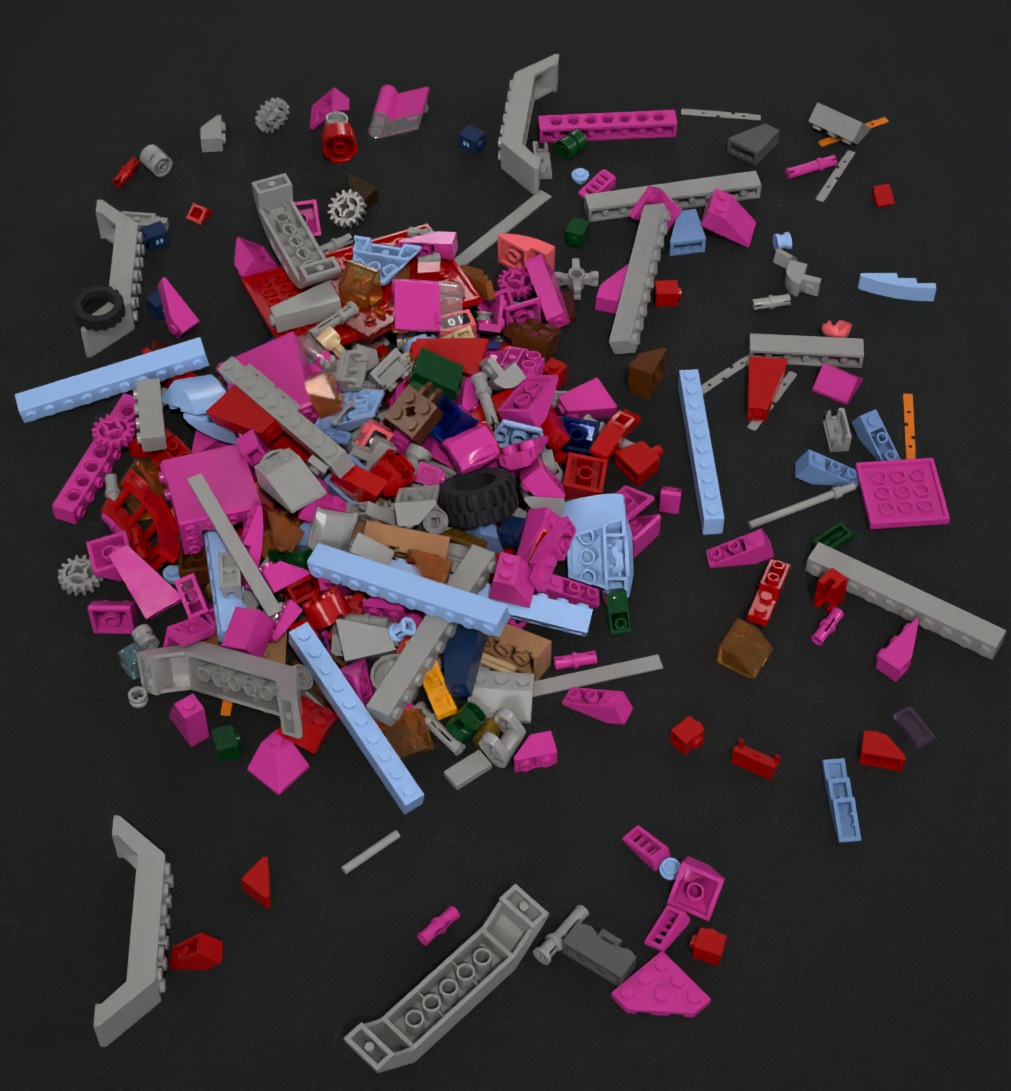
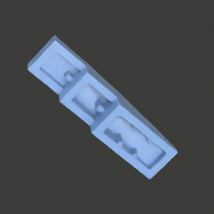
M860 273L858 289L886 297L913 301H934L937 289L936 283H917L916 278H898L897 273Z

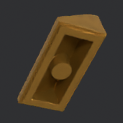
M451 528L441 534L442 536L450 537V542L463 545L469 549L473 544L484 549L487 546L486 540L456 528Z

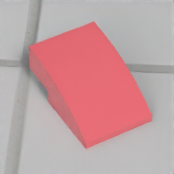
M501 233L498 235L499 263L515 269V266H518L519 269L525 267V271H527L525 261L542 254L554 272L555 246L522 235Z

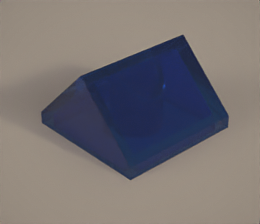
M562 415L561 422L571 439L559 450L592 456L593 454L589 451L599 435L600 422Z

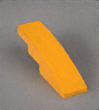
M435 659L434 667L426 673L422 686L437 720L456 714L458 711L445 685V679L440 671L439 664Z

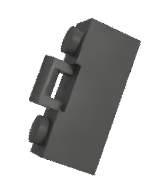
M577 921L562 942V953L617 987L627 980L636 966V956L628 948L620 947L623 940L605 929H602L597 935V932L590 925Z

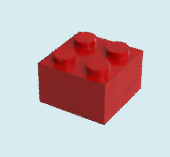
M569 452L562 484L566 495L564 498L575 499L601 495L608 460Z
M301 696L303 737L298 739L282 734L281 725L277 734L316 754L331 735L338 715L331 709L315 703L312 699Z

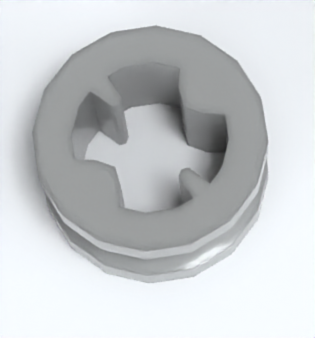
M476 311L478 317L475 318V321L492 320L490 318L493 315L492 312Z
M140 686L133 687L128 693L129 702L134 708H142L148 703L149 699L145 688Z

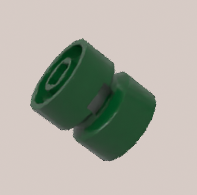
M578 129L571 131L555 142L557 154L566 161L588 147L585 135Z
M467 701L458 710V713L454 714L447 721L446 727L455 739L460 742H466L475 734V731L485 724L487 718L484 711L478 705Z

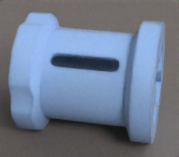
M404 617L400 623L392 624L388 628V634L394 642H401L405 636H411L416 632L415 622L408 617Z

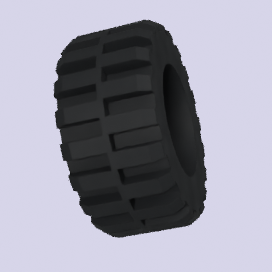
M484 467L465 474H455L452 478H448L444 483H441L438 495L440 507L448 516V525L455 528L461 527L462 529L496 524L500 520L509 518V515H513L519 505L513 475L506 469H499L498 467Z

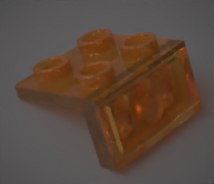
M409 708L404 710L401 718L398 721L396 720L392 727L379 721L375 722L400 759L417 752L427 753L434 750L422 709Z

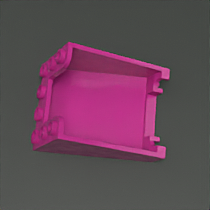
M293 331L234 357L245 367L250 363L275 384V389L279 387L301 406L297 411L314 425L318 417H324L326 409L315 379L309 373L310 366L300 338ZM227 383L228 389H231L232 386Z
M238 444L161 461L184 555L199 553L204 547L202 531L215 529L187 481L188 478L200 473L203 475L232 525L242 522L244 528L254 500L261 504L248 462L241 455Z

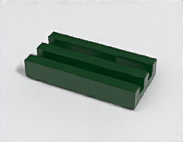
M839 522L813 539L811 546L814 548L818 542L821 543L830 537L823 544L837 550L853 539L854 533L842 522ZM840 529H842L841 532H839V533L836 534V535H833L834 533H836L837 531H839Z

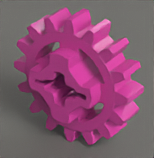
M515 266V269L508 267V271L503 270L502 275H499L498 288H509L512 298L516 297L517 300H520V297L527 299V295L533 296V292H536L528 270L525 271V267L521 269L518 266Z
M116 413L113 414V417L106 414L105 419L99 418L100 423L94 422V428H92L93 441L96 442L97 447L102 446L103 450L110 448L111 452H113L114 448H118L120 451L121 446L128 447V442L134 441L133 436L136 435L134 423L131 422L129 417L125 419L124 414L120 415V417H117Z

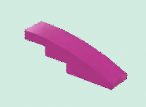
M254 500L240 540L246 545V550L259 569L263 544V513L261 504ZM242 576L243 587L251 590L244 576Z

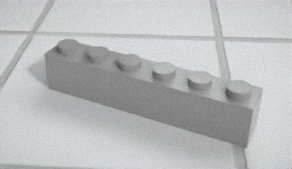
M750 333L748 355L754 357L787 359V365L822 366L825 363L835 367L862 368L864 343L863 339Z

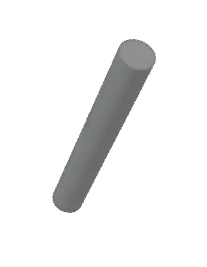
M394 830L341 867L342 871L345 874L349 873L400 838L398 831Z

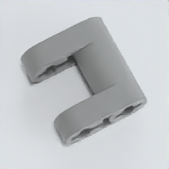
M500 708L494 716V721L503 732L502 737L499 739L496 735L485 732L479 740V746L494 765L505 768L526 735V730L512 711Z

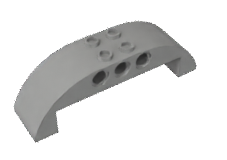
M286 173L252 182L255 203L266 236L292 283L297 288L302 289L338 278L341 268L334 256L326 258L293 201L292 183Z

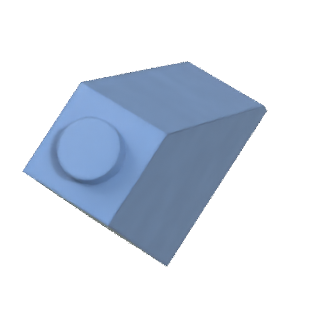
M696 209L682 211L675 221L670 239L669 255L676 256L705 252L706 237L702 226H700Z

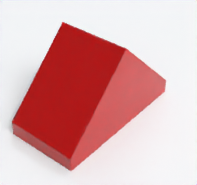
M262 857L241 878L243 890L264 907L271 908L268 857Z

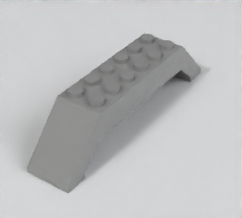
M554 54L514 73V78L510 80L509 90L511 91H508L507 101L509 102L505 104V113L507 114H503L504 125H501L500 136L502 137L498 139V147L501 149L498 152V160L501 161V168L533 195L538 194L540 188L541 157H536L526 148L534 101L550 92L557 91L559 54Z
M97 200L96 217L101 238H106L114 245L109 286L113 287L114 290L117 289L122 295L125 305V316L122 317V321L117 323L115 327H110L105 331L103 329L99 331H94L93 329L86 330L84 326L81 327L86 357H93L134 330L135 321L139 320L137 308H140V298L138 295H141V284L139 282L143 281L141 269L144 268V259L142 256H145V245H142L143 233L142 231L139 232L136 222L103 200ZM107 302L106 305L92 315L106 314L112 310L114 305Z
M203 641L184 647L176 645L136 653L142 687L146 689L147 693L158 696L162 693L194 690L280 716L282 734L298 739L303 737L302 702L296 667Z
M119 815L113 818L112 838L118 858H125L136 869L127 980L102 1004H95L93 1027L100 1047H107L161 1002L162 993L166 992V978H163V971L168 969V959L165 957V950H169V936H166L167 929L171 928V916L168 915V908H172L170 888L174 887L171 863H167L166 856L160 849Z
M514 884L499 898V902L483 927L381 1019L365 1024L361 1022L344 1037V1041L377 1073L416 1062L517 968L547 920L549 913L518 885Z

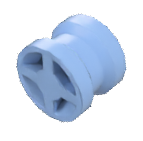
M784 232L783 235H773L775 251L777 248L792 249V238L789 232Z

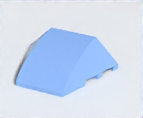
M354 235L355 244L349 278L354 281L387 285L393 281V278L401 272L406 264L422 248L421 246L405 243L402 248L372 243L369 237Z
M212 374L174 380L162 396L163 406L169 405L170 409L180 408L181 412L192 415L206 414V411L229 389Z
M363 389V391L359 392L341 391L337 397L329 395V407L324 417H318L315 425L344 432L361 427L364 422H368L369 418L372 419L376 415L385 395L384 391ZM353 400L355 406L348 409L338 421L337 426H332L331 420L340 414L347 406L346 403Z
M183 413V418L197 430L217 440L237 444L236 439L240 437L239 434L216 425L207 413L200 415Z
M503 419L493 431V435L500 448L541 437L543 436L542 428Z
M601 494L567 499L564 501L563 517L568 516L576 528V533L626 516L625 498L623 494Z
M626 516L575 534L567 553L568 578L589 585H595L605 590L623 588L627 591V597H630L634 575L632 531Z

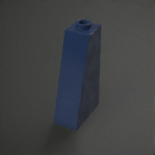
M458 624L454 636L449 638L443 651L445 685L451 696L471 697L488 635L473 628H465L461 624Z

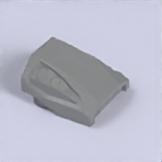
M317 507L312 519L307 546L314 551L317 544L321 543L346 552L357 523L358 513H344Z

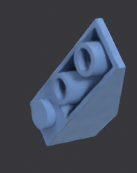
M876 409L859 416L851 422L859 440L877 461L901 460Z
M812 450L805 452L795 462V477L810 484L844 486L853 482L856 487L858 486L855 469Z

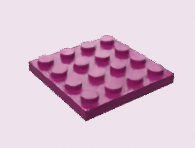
M933 458L856 463L855 471L870 529L949 524L950 517Z

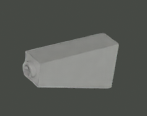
M329 280L270 307L271 315L268 316L271 327H275L277 333L321 322L332 316L336 309L342 308L341 301Z

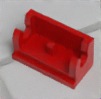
M834 568L827 571L817 582L813 606L819 608L823 603H829L830 606L826 609L827 613L831 612L834 607L841 606L844 601L848 578Z
M739 739L738 746H735L731 763L772 780L780 764L781 756L776 754L774 759L744 746V740Z

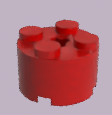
M336 122L324 126L321 134L324 156L331 159V162L334 163L350 161L351 157L354 154L356 155L358 150L354 129L346 122Z
M393 449L386 450L370 467L371 473L388 481L382 492L387 497L397 496L399 488L409 487L417 478V475L414 476L413 474L415 468L412 463L401 453L399 455L394 454L395 450Z
M336 584L327 588L326 592L321 595L317 593L311 596L307 602L301 605L315 630H321L335 623L340 618V614L345 617L352 611Z

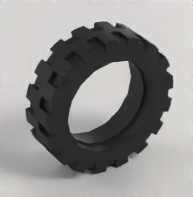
M99 285V287L91 286L90 289H84L81 294L78 293L76 299L73 300V311L76 322L81 327L84 326L86 330L93 329L94 331H99L103 329L105 331L110 327H115L117 323L122 321V317L125 316V305L123 297L117 289L114 290L111 286ZM97 301H107L114 305L112 310L102 315H90L84 312L88 305Z

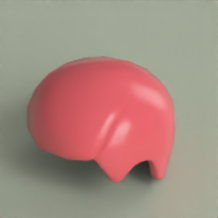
M829 320L826 324H822L821 329L825 337L847 338L852 324L839 320L836 325H832Z

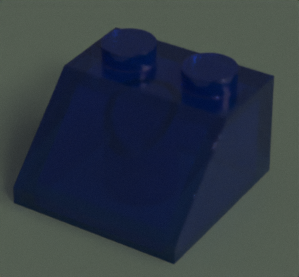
M442 394L435 405L444 414L429 434L442 445L444 440L476 427L479 420L456 400Z

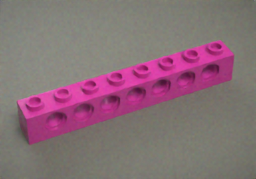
M675 110L538 116L539 142H556L575 129L580 130L585 135L587 141L676 137Z
M123 393L109 416L113 417V414L116 413L117 417H120L122 414H124L125 419L129 417L131 422L134 423L136 433L135 418H139V415L135 414L134 403H138V400L134 401V396ZM93 441L52 504L56 519L77 525L80 518L84 517L88 505L94 501L98 489L102 488L104 477L112 472L113 465L120 459L125 448L124 445L121 446L120 451L118 448H114V451L111 452L110 448L103 450L102 446L97 447L96 442Z

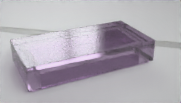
M911 706L893 714L892 719L917 750L935 742V735Z

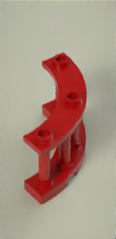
M129 469L121 483L124 489L115 501L108 497L101 511L114 520L123 531L126 530L132 544L130 530L140 527L137 522L146 510L149 512L153 522L145 532L143 531L144 540L148 543L147 551L150 558L148 565L158 573V570L166 560L174 564L178 559L181 545L177 537L179 533L177 523L160 495L156 496L149 489L151 485L136 472ZM130 493L142 503L132 516L121 507ZM157 530L158 543L153 548L149 539Z

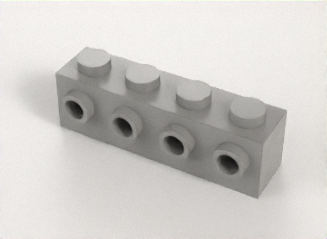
M160 379L136 381L137 389H133L134 401L138 400V403H134L135 414L139 415V418H135L137 430L140 429V432L137 433L138 444H142L143 452L167 449Z

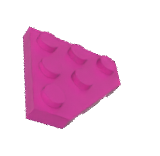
M664 952L656 955L611 992V997L626 1013L632 1014L649 1012L651 1015L670 1016V1014L684 1015V1017H695L711 1002V998Z

